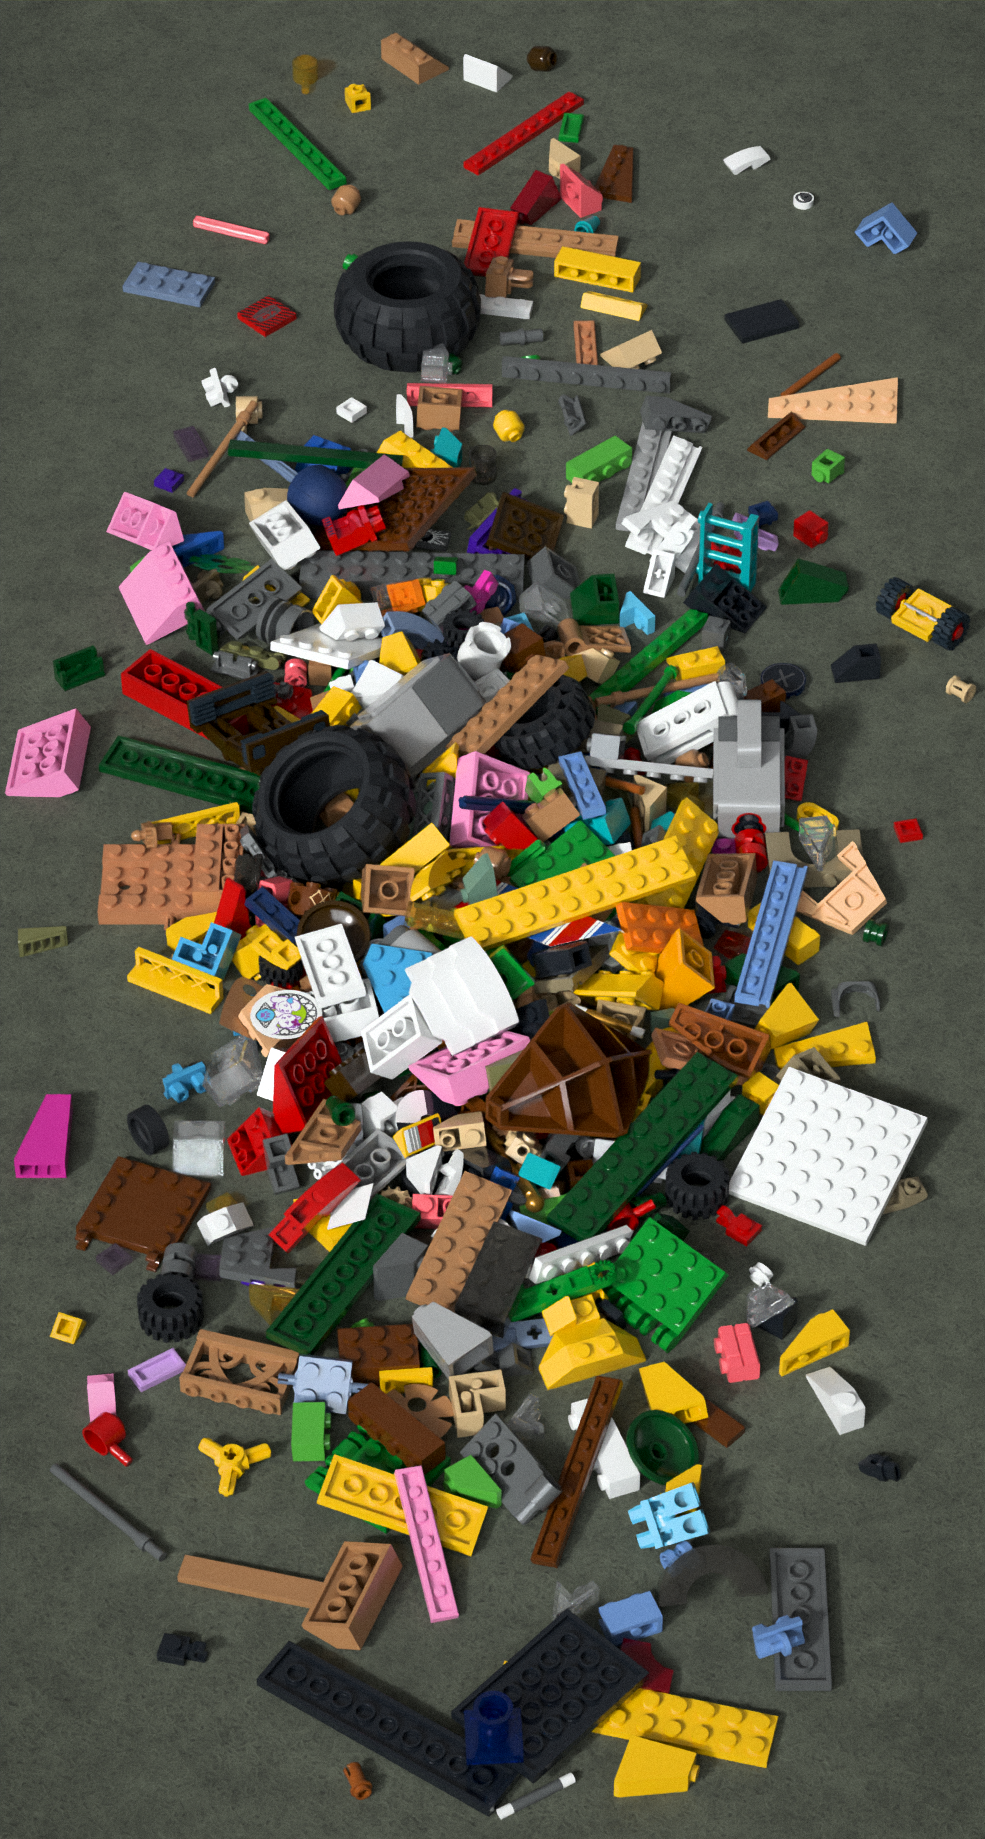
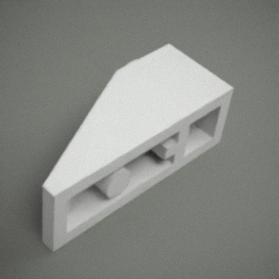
M831 1367L806 1374L808 1382L839 1435L864 1427L865 1406L849 1383Z

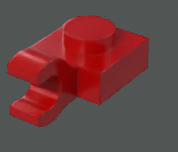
M724 1205L717 1211V1214L720 1216L716 1219V1223L726 1228V1235L746 1247L762 1230V1225L742 1213L735 1217L733 1212Z

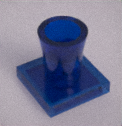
M487 1691L476 1698L473 1710H464L467 1765L524 1762L521 1708H513L511 1699L502 1692Z

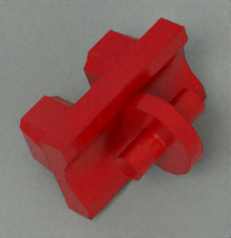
M784 756L785 799L802 801L808 760Z

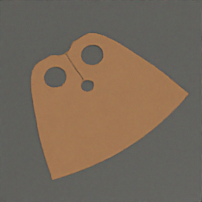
M240 977L233 983L227 995L219 1024L252 1039L248 1028L243 1025L238 1016L241 1010L255 996L246 994L243 986L246 984L255 988L257 993L264 986L257 984L254 980ZM298 1038L283 1039L277 1047L289 1049Z

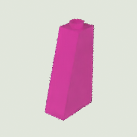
M46 1094L14 1158L16 1178H67L73 1115L71 1094Z

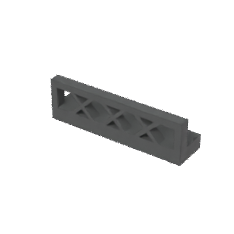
M446 772L420 773L412 838L421 832V829L427 823L428 825L433 823L449 843L456 779ZM436 779L435 787L428 792L426 790L427 780ZM431 801L433 803L432 810L425 815L423 812L424 806Z

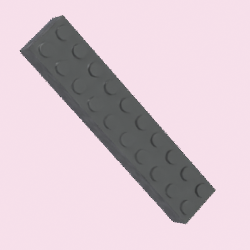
M316 551L312 557L301 560L299 582L304 595L310 599H318L331 575H335L338 579H344L346 582L352 581L360 590L361 600L380 601L382 594L388 595L386 585L429 577L432 580L444 579L445 583L449 584L456 580L462 587L465 585L473 587L483 571L487 570L492 572L493 575H500L512 583L516 592V603H523L524 555L347 551L336 556L334 551ZM435 557L458 558L456 575L434 574Z

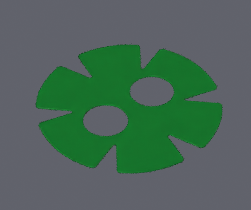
M204 554L199 555L201 557L193 556L189 559V562L198 563L193 565L206 570L217 568V572L245 573L241 570L251 571L255 568L251 565H242L251 564L248 561L235 557L227 559V556ZM211 559H222L226 562L218 563L211 561ZM218 565H228L233 568L223 569L218 567Z

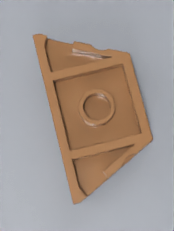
M323 1099L285 1155V1164L294 1165L342 1160L359 1135L361 1122L354 1119L348 1126L336 1125L326 1107V1099Z

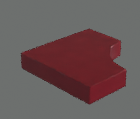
M623 1638L621 1651L649 1672V1680L640 1689L669 1694L674 1670L663 1667L655 1660L651 1652V1643Z

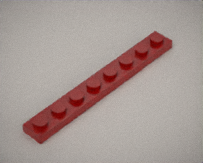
M567 92L464 161V168L479 176L562 120L564 113H572L583 106L584 99L574 93Z

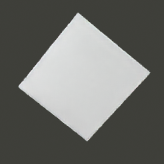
M373 1183L353 1189L331 1212L327 1230L366 1218Z

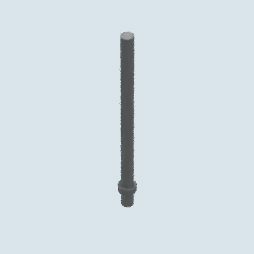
M718 502L713 509L712 515L723 518L725 505L722 502ZM712 525V533L716 528L715 525ZM700 542L677 590V594L680 597L685 596L699 563Z

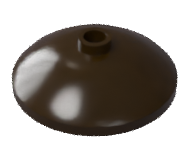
M331 900L318 903L305 912L298 924L297 936L342 924L355 962H358L363 957L369 946L370 929L365 916L359 909L343 901Z

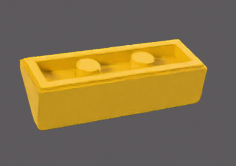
M592 291L583 293L581 308L637 321L641 319L648 306L645 303Z

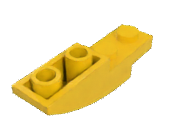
M446 852L432 863L423 867L417 873L412 883L411 900L416 901L422 898L424 902L431 897H436L446 890L444 886L462 874L460 869L467 865L463 857L451 860Z

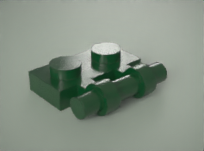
M193 602L186 603V609L184 610V617L187 620L185 626L186 634L190 640H196L197 647L213 656L215 651L219 652L216 619L201 609L197 610Z

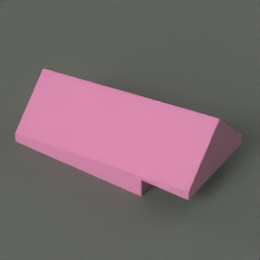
M384 454L352 480L338 507L343 509L380 502L403 490L402 480L409 477L410 474L406 469Z
M126 492L123 493L106 531L150 550H154L167 542L174 546L184 541L175 511Z

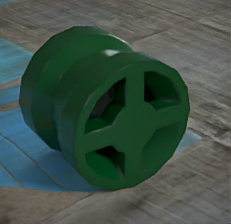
M869 919L865 926L863 942L869 943L872 941L877 946L883 947L888 935L889 924H878L875 920Z

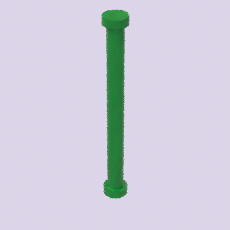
M669 665L665 668L662 678L631 719L623 724V731L630 735L635 733L638 723L671 679L677 677L678 670L675 666Z

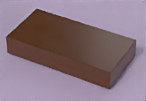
M705 1398L708 1418L692 1423L728 1448L745 1433V1427Z

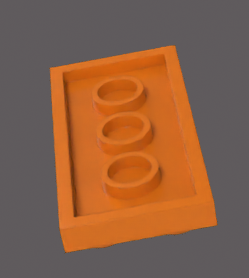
M620 902L615 906L621 930L624 931L622 934L626 950L661 954L675 931L679 928L704 946L694 910Z

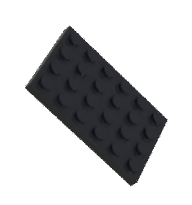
M566 1609L451 1711V1718L534 1784L649 1680V1672L573 1612Z

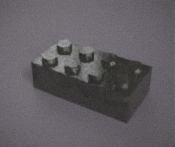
M494 1221L456 1302L455 1313L484 1328L490 1334L504 1338L530 1280L529 1276L535 1258L541 1255L542 1238Z

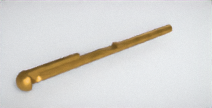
M487 1123L484 1128L485 1137L497 1154L509 1159L512 1173L519 1176L521 1164H515L512 1158L505 1154L502 1140L497 1137L489 1123ZM520 1177L517 1186L527 1200L525 1203L527 1210L533 1213L541 1211L545 1204L544 1198L540 1195L533 1182Z

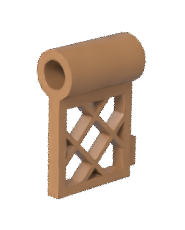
M571 618L564 619L558 624V635L560 641L564 644L567 656H572L591 648L601 650L602 647L612 652H631V645L624 627L579 626L578 622Z

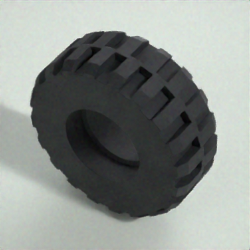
M562 675L494 745L507 764L523 770L543 768V766L556 763L559 760V756L570 754V752L581 745L584 739H587L590 730L594 727L595 709L581 684L571 677Z

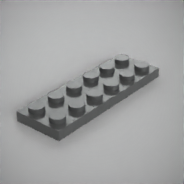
M770 1548L772 1625L776 1624L778 1618L788 1615L791 1619L799 1616L803 1623L802 1632L805 1639L804 1644L792 1648V1654L789 1656H784L781 1652L774 1654L775 1691H831L825 1549Z

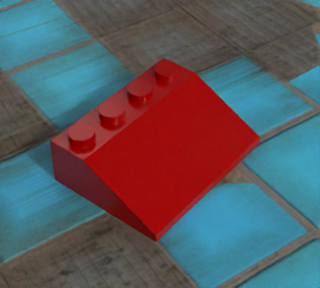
M319 1016L274 1064L273 1114L282 1134L302 1131L322 1100H327L330 1096H333L324 1082L331 1077L329 1072L341 1064L342 1060L323 1016Z

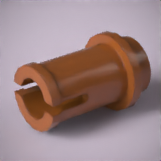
M352 1762L347 1765V1768H344L343 1772L350 1783L351 1795L358 1800H364L371 1795L372 1784L366 1780L360 1763Z

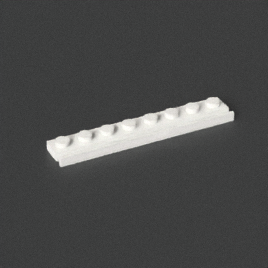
M673 435L640 511L672 500L677 504L679 503L702 450L701 446L699 448L694 447L693 443ZM648 525L638 535L631 532L625 547L642 554L649 553L652 555L653 549L657 550L664 537Z

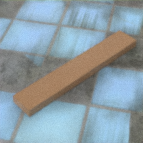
M190 1555L184 1556L177 1576L178 1582L305 1608L311 1607L323 1584L320 1581Z

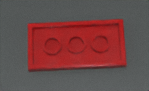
M478 208L464 261L465 266L471 270L473 275L486 277V272L493 257L504 256L509 258L519 220V212Z

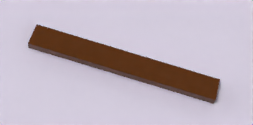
M596 1376L558 1481L563 1492L549 1506L530 1558L534 1564L554 1568L559 1566L623 1387L621 1379Z

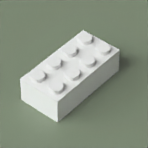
M287 500L249 523L262 546L284 571L294 568L299 561L312 557L320 549L308 526Z

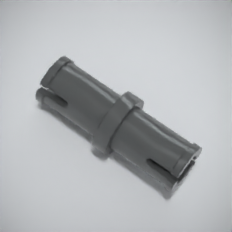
M522 328L518 329V331L500 332L501 346L509 344H519L521 346L525 345V343L543 342V331L541 328L534 330H524Z

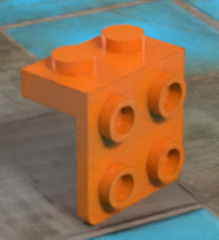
M413 579L386 585L392 607L380 612L382 618L389 611H402L411 614L418 612V607L426 605L419 580Z

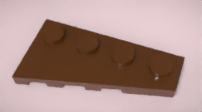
M613 145L595 185V188L601 192L603 198L632 203V147Z

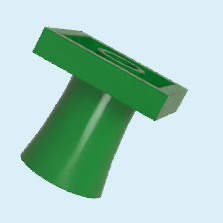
M504 945L491 948L485 952L501 976L512 1001L535 984L532 976Z

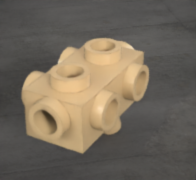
M509 1131L504 1143L506 1145L505 1154L510 1156L514 1163L519 1162L520 1164H523L528 1153L539 1157L542 1153L541 1148L543 1145L536 1139L537 1135L534 1132Z

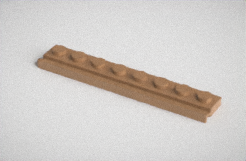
M457 219L452 247L468 249L475 221ZM517 225L510 253L556 258L563 246L616 257L619 236Z

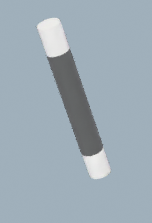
M570 1772L496 1809V1812L502 1820L576 1782L575 1777Z

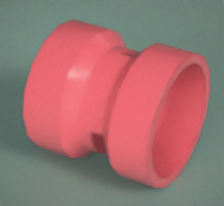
M301 659L287 661L285 664L284 682L304 688L307 684L306 662Z

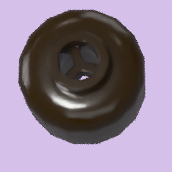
M534 46L527 55V62L534 71L549 72L557 64V54L550 46Z

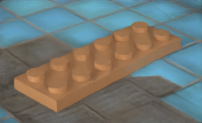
M540 655L530 658L527 664L519 672L515 673L504 687L499 689L497 695L490 702L486 703L482 710L475 717L471 718L467 725L459 733L455 734L445 747L448 749L456 742L459 745V756L475 751L485 754L569 669L566 661Z
M464 1171L408 1290L406 1300L420 1306L435 1302L457 1313L512 1193L511 1189Z

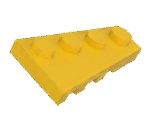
M867 1022L774 1048L776 1066L780 1071L794 1055L813 1047L816 1048L830 1067L872 1064L876 1061Z

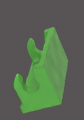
M543 768V773L547 776L546 781H540L535 773H531L527 777L525 792L537 804L545 799V794L550 790H557L562 787L561 781H557L550 770Z

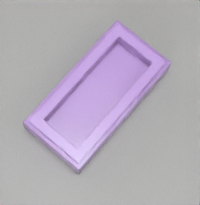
M171 1348L129 1369L128 1376L140 1392H143L183 1372L186 1364L175 1349Z

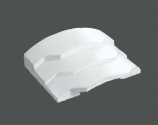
M472 936L405 969L411 981L409 994L421 1011L432 1035L444 1040L452 1056L512 1029L519 1023L514 1004L501 976L488 955Z

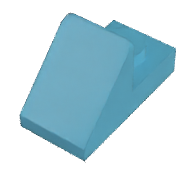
M631 591L627 592L620 611V627H626L635 623L636 627L642 629L647 635L654 633L655 615Z

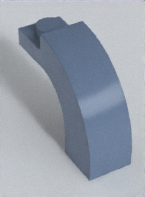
M389 611L383 617L385 624L381 631L383 637L402 631L414 645L415 649L422 650L429 641L434 643L435 639H438L442 643L444 640L443 634L434 625L417 615L402 611Z

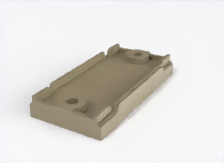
M608 944L589 946L592 966L570 974L537 978L535 975L533 977L535 984L532 985L535 994L546 992L547 994L558 993L559 991L567 990L574 992L578 988V982L582 985L609 958Z

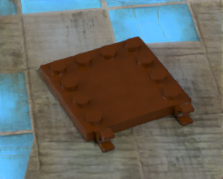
M118 1156L76 1226L75 1240L79 1241L76 1249L86 1251L92 1239L147 1254L145 1260L149 1263L146 1270L156 1272L163 1260L166 1247L173 1243L182 1242L211 1191V1183Z

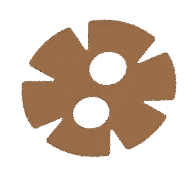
M410 1384L404 1385L405 1398L396 1389L387 1393L390 1398L439 1438L443 1437L452 1426L451 1423L438 1419L440 1417L454 1416L452 1404L447 1396L431 1401L438 1392L437 1389L427 1385ZM412 1398H422L426 1402V1408L420 1412H414L408 1408V1402Z

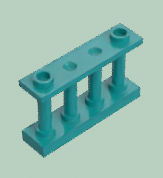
M708 503L705 510L700 511L698 523L700 524L699 563L696 568V574L699 575L698 583L713 568L711 567V559L737 565L741 569L740 574L730 571L726 572L751 593L756 584L759 516L750 514L747 521L743 523L713 516V504ZM712 525L738 531L743 535V539L738 540L712 533ZM711 542L737 548L742 552V556L738 557L711 550Z

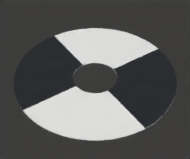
M418 1090L407 1094L399 1102L396 1110V1124L398 1130L420 1121L423 1115L428 1114L432 1116L437 1113L442 1123L458 1115L452 1104L442 1101L434 1092Z

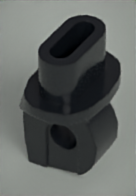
M870 1454L858 1463L859 1470L862 1473L875 1477L879 1481L887 1482L890 1479L898 1482L901 1478L900 1465L893 1462L890 1456L885 1455L883 1457L879 1454Z

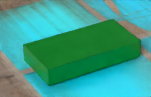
M564 113L559 141L579 142L584 121L583 114Z

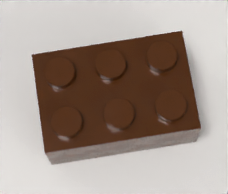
M413 1324L337 1329L339 1359L353 1360L351 1370L353 1382L364 1384L372 1382L379 1387V1371L420 1368L418 1340L414 1334Z

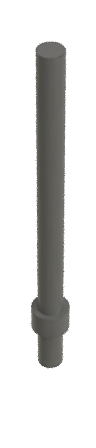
M55 1463L51 1466L50 1472L134 1540L135 1546L143 1552L147 1551L159 1562L166 1558L167 1553L154 1543V1539L146 1532L141 1533L60 1465Z

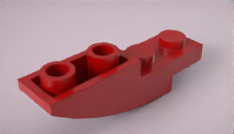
M342 1162L313 1184L285 1211V1217L270 1232L269 1236L287 1253H290L323 1216L328 1217L361 1179Z

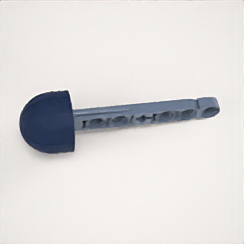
M240 431L235 440L256 442L243 431ZM260 459L290 482L287 502L307 524L324 526L323 519L330 517L332 521L340 519L346 512L347 508L339 509L338 507L339 502L347 491L346 484L341 477L328 467L312 465L297 473L282 461Z

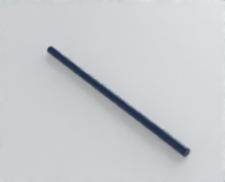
M702 1124L668 1158L634 1197L639 1196L705 1128Z

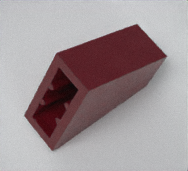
M538 170L534 171L510 207L511 211L519 212L518 223L532 225L562 199L553 177Z

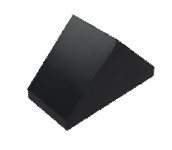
M796 1297L762 1304L748 1321L783 1340L797 1324L798 1300Z

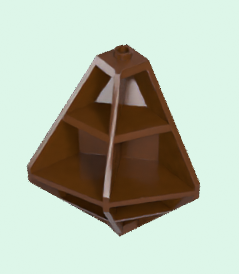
M570 1002L558 1006L486 1096L485 1119L498 1129L508 1131L610 1138L627 1134L649 1080L650 1055L652 1051L651 1049L646 1050L631 1038Z

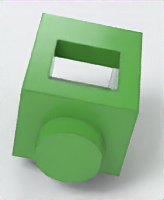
M826 449L812 462L811 475L817 482L831 483L837 476L844 473L845 457Z

